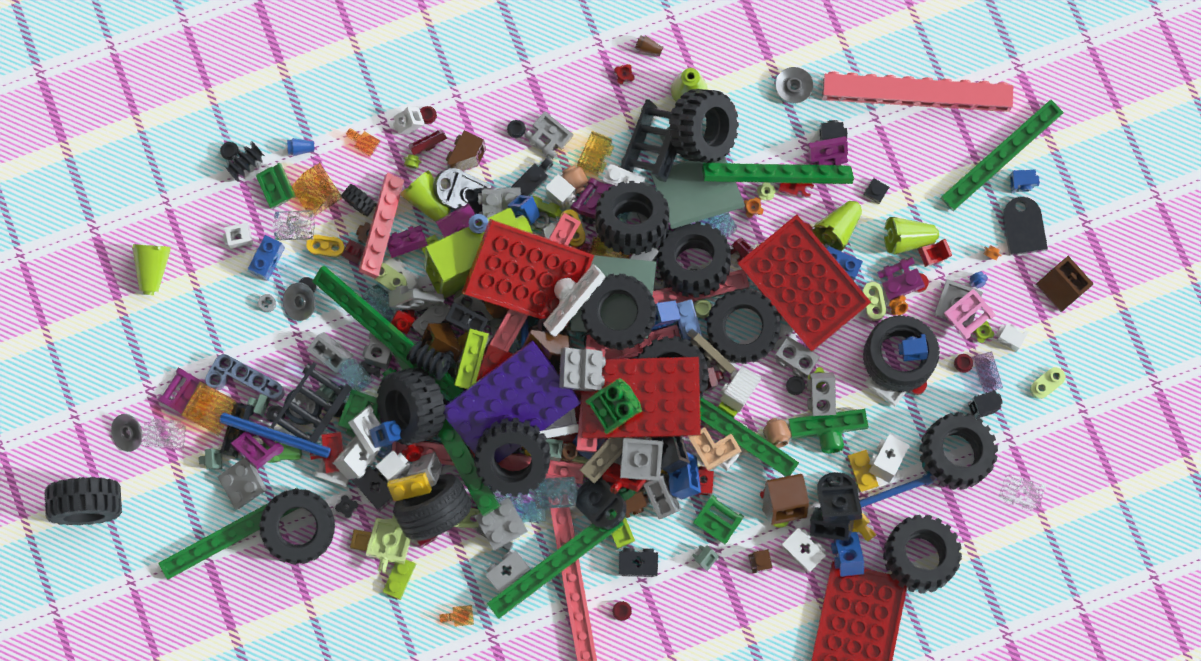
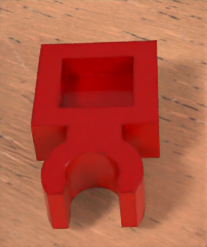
M781 183L778 191L794 197L799 192L803 197L810 198L811 194L807 193L805 189H813L814 184Z

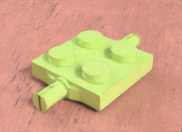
M394 514L392 519H375L366 551V556L380 560L377 571H382V573L386 572L388 562L405 564L411 539L404 535Z

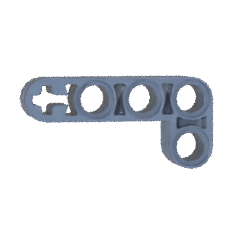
M221 354L215 359L205 377L206 384L215 391L223 389L231 377L254 391L268 396L273 401H279L285 395V390L280 383L227 354ZM224 360H229L230 362L227 368H221V363ZM246 369V375L238 377V371ZM213 377H220L218 384H211ZM257 378H262L263 383L260 386H254V381ZM268 385L273 389H278L279 393L273 394L267 389Z

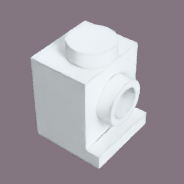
M406 107L404 111L393 116L395 121L393 122V127L399 134H410L425 125L419 108Z
M247 222L225 227L226 233L223 234L224 243L231 249L254 245L251 229ZM241 235V239L235 240V237Z
M1001 324L996 333L999 335L996 341L1017 352L1029 332L1025 330L1022 333L1020 332L1021 329L1013 324Z

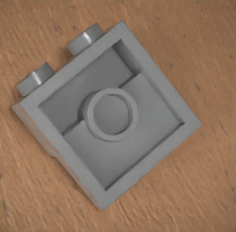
M521 187L483 188L482 193H478V202L483 208V212H479V214L489 218L508 209L507 205L521 195Z
M397 286L395 290L388 292L389 307L422 311L444 302L443 294H437L433 290L423 291V288L408 289V286Z
M561 348L560 388L589 392L600 391L605 383V378L602 376V368L606 362L605 357L602 356L603 351Z

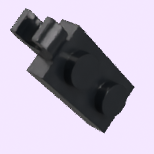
M547 157L540 166L534 163L511 187H521V195L531 196L549 178L546 172L554 165L553 161Z

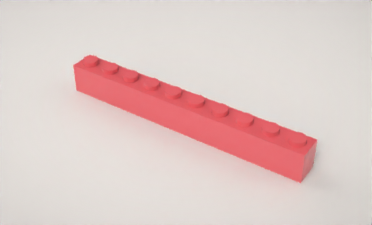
M831 71L825 73L823 78L822 100L1010 112L1013 107L1014 85H1008L1007 82L990 84L989 81L974 83L970 80H960L958 82L948 78L933 80L931 77L914 79L912 76H904L903 78H896L894 75L877 77L876 74L861 76L853 72L845 75Z

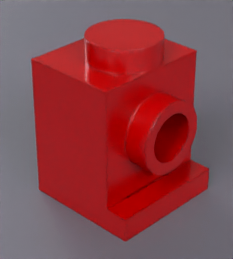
M699 466V480L704 476L707 478V482L702 483L700 481L701 493L696 495L711 496L714 471H708L706 466Z

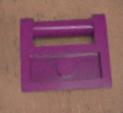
M591 177L587 182L588 185L577 201L572 203L570 209L574 210L577 214L595 218L598 199L601 198V194L604 191H608V188L613 185L600 182ZM596 189L590 197V199L588 200V202L585 204V206H582L589 197V195L592 193V191Z
M178 367L175 371L176 375L163 395H160L157 400L187 417L207 387V384ZM182 378H186L185 383L174 400L170 401L169 398Z
M247 431L231 443L232 447L257 470L275 455H280L284 450L280 443ZM258 436L270 449L266 450L253 437Z

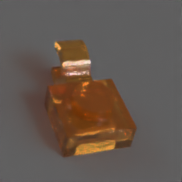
M349 128L346 132V137L356 142L354 148L371 158L380 144V140L366 131L360 135L352 128Z
M472 605L453 607V613L439 614L440 623L454 621V627L474 625Z

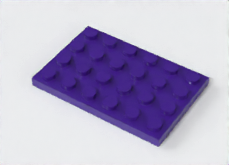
M532 340L447 403L444 414L447 421L475 454L480 436L483 435V431L486 428H491L492 423L497 421L500 424L502 419L508 418L509 421H513V418H519V422L530 421L531 427L536 425L540 428V431H543L579 405L581 400L572 389L560 388V374ZM508 443L498 447L494 453L496 462H501L520 448L521 445Z

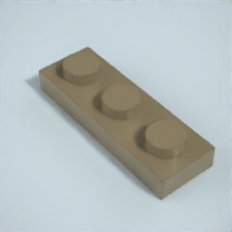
M694 329L687 333L692 338L690 340L691 344L696 345L698 348L701 347L704 350L702 354L710 361L714 359L717 362L715 366L723 373L727 371L732 375L737 370Z
M608 438L580 468V471L595 483L622 454L624 438Z

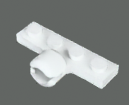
M593 264L577 283L570 278H563L556 283L554 293L560 300V303L543 323L547 330L555 337L564 329L567 322L577 313L578 309L589 299L593 291L605 278V275L597 266Z

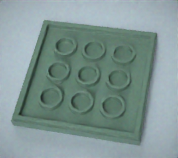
M725 156L722 160L715 163H727ZM686 161L672 165L666 182L659 181L651 174L656 191L659 190L664 195L663 198L668 202L671 229L744 208L745 204L736 182L704 181L702 164L705 162Z
M594 256L591 266L593 264L597 266L605 277H608L609 274L619 275V273L633 276L644 283L653 296L656 271L655 261ZM611 295L601 306V319L611 329H626L636 319V304L627 295ZM580 307L572 317L571 331L588 333L581 319L582 310Z

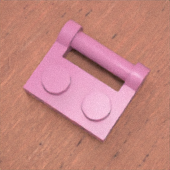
M974 289L944 312L945 317L965 340L984 322L995 317L993 310ZM981 308L984 313L965 328L962 323Z

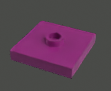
M468 203L436 221V224L443 237L446 238L469 227V220L475 213Z

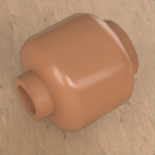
M573 165L562 171L561 177L575 188L576 194L585 189L584 185L587 184L588 178L580 166L576 167Z
M777 418L767 421V425L763 429L766 440L777 448L786 446L791 438V432L787 423L781 419L777 420Z

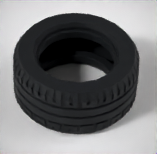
M906 315L891 316L878 323L866 340L863 349L865 369L869 376L872 377V380L884 389L887 388V390H892L893 392L912 391L922 386L937 367L940 354L939 342H937L938 340L935 338L936 336L933 334V331L930 330V327L924 324L923 321ZM921 334H925L928 355L927 359L920 361V365L911 371H899L893 369L885 362L881 350L882 343L885 340L899 336L904 338L916 337L919 339Z
M441 474L436 485L431 486L432 490L430 493L399 500L394 503L393 514L407 538L413 541L433 538L450 530L468 515L471 509V500L459 477L452 474Z

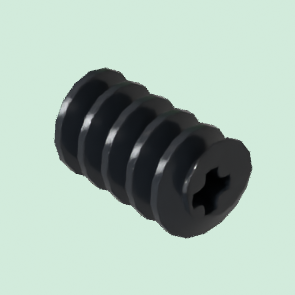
M253 141L250 142L251 148L244 146L245 153L238 151L239 158L235 155L232 156L233 163L229 160L226 161L228 166L225 167L226 170L237 182L240 181L238 175L246 176L244 170L251 173V165L255 168L258 167L256 161L263 163L262 156L265 157V155Z
M419 340L410 349L406 360H409L413 365L416 364L418 368H423V371L429 372L431 376H436V379L441 380L450 367V363H447L448 357L445 356L440 359L442 353L438 352L434 355V348L428 352L429 345L425 344L421 347L422 341Z

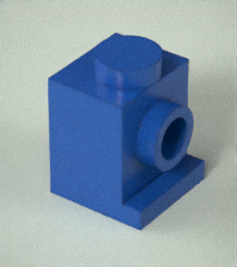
M1036 169L1013 170L1010 174L1011 193H1015L1018 189L1021 192H1028L1040 184L1039 175H1036Z
M519 195L507 205L508 208L513 210L516 218L524 215L529 225L534 224L535 220L541 216L533 196Z
M921 334L919 339L908 337L898 344V353L903 356V362L927 359L928 350L925 334Z
M395 420L382 423L369 430L375 448L391 445V443L401 439V428L396 424ZM380 431L382 432V435H383V438H384L383 441H381V438H380V435H379V432H380Z

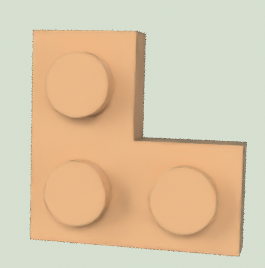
M704 427L701 429V436L688 437L708 471L742 452L732 434L714 443Z

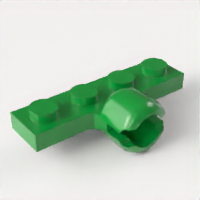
M865 409L836 412V415L790 418L788 421L791 439L816 436L820 440L822 452L826 454L837 453L843 450L842 433L865 430L869 427Z

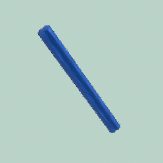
M222 413L220 417V423L324 458H328L331 449L226 413Z

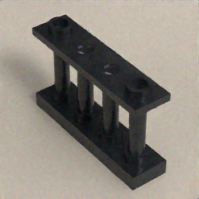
M646 99L641 108V114L626 153L622 158L620 168L632 173L634 168L652 171L651 174L659 181L666 182L677 152L674 149L675 146L671 143L672 137L669 135L670 126L668 129L653 127L651 123L654 116L671 119L672 114H670L671 111L657 109L658 107L650 99ZM647 134L665 136L662 146L644 143ZM641 150L659 154L656 163L638 161Z
M315 362L312 365L309 363L302 371L305 375L279 413L275 411L269 420L272 423L270 426L272 429L278 424L294 436L313 443L318 441L353 388L347 383L344 386H339L314 369L317 365ZM309 375L335 392L334 394L337 397L333 402L326 401L303 385ZM297 393H302L323 407L326 412L323 418L315 417L292 402ZM287 408L312 423L315 428L313 433L306 434L281 418Z

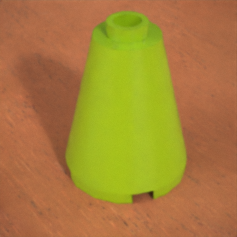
M687 68L672 81L671 96L676 102L678 99H681L680 96L692 89L708 90V85L696 69Z
M427 170L414 180L407 189L405 188L400 195L436 222L447 216L451 210L449 207L441 204L435 197L433 190L435 179L431 172Z
M847 201L814 225V235L823 245L827 244L842 252L862 215L861 205L856 201Z
M888 217L884 226V230H887L884 242L889 254L896 255L935 244L939 239V230L933 224L899 217Z
M133 244L132 251L139 291H143V295H154L155 292H159L171 247Z

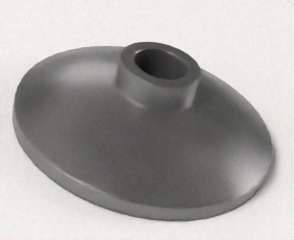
M800 67L784 69L776 80L778 95L788 103H801L805 101L813 90L811 75ZM794 84L797 86V89L793 90L790 86Z
M293 283L284 293L283 305L289 317L297 321H303L310 318L313 314L316 299L309 286L304 283Z
M120 414L115 417L111 426V433L115 444L126 452L138 449L142 443L143 433L137 419L130 414Z

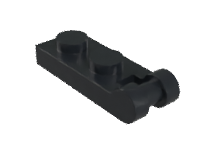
M237 402L233 406L231 415L249 421V417L254 414V407ZM228 425L220 453L238 458L239 453L232 447L231 443L245 431Z

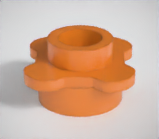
M755 197L749 201H744L746 217L752 218L754 215L763 214L764 209L761 208L760 198Z
M992 245L984 247V255L996 261L999 256H1002L999 254L1000 249Z
M904 295L889 302L892 315H903L908 310V304L905 302L906 297Z

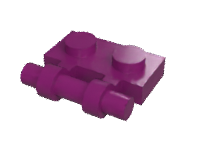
M846 136L809 143L810 165H841L848 163V141Z
M421 225L414 228L413 226L408 227V230L399 233L397 231L391 233L392 235L389 236L387 243L391 258L428 246Z
M913 257L906 260L903 258L899 260V263L892 266L887 265L883 267V270L877 272L880 279L886 276L889 279L882 283L889 301L925 287L918 269L916 268L911 271L909 269V266L915 264ZM904 270V274L894 278L893 273Z

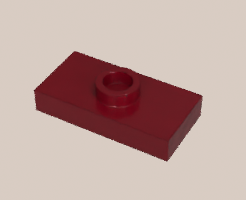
M439 129L409 144L408 147L412 154L415 155L424 150H432L436 147V144L448 138L445 132Z

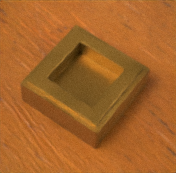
M354 529L350 549L367 551L372 532Z

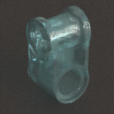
M545 501L513 504L515 509L523 512V514L519 515L523 523L546 521Z

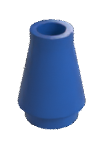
M296 138L287 140L288 155L297 156L314 152V141Z

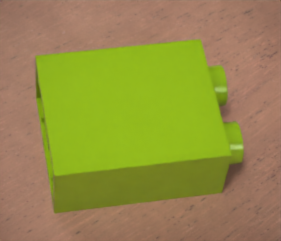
M511 208L487 218L488 222L489 219H493L532 233L525 216L521 215L516 218ZM480 221L476 225L481 226L482 222ZM467 227L426 246L424 269L436 293L443 294L444 299L455 295L458 290L465 286L484 233H474Z

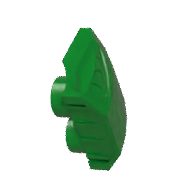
M621 378L615 380L585 401L587 405L591 406L605 429V434H609L624 422L642 412L636 395Z

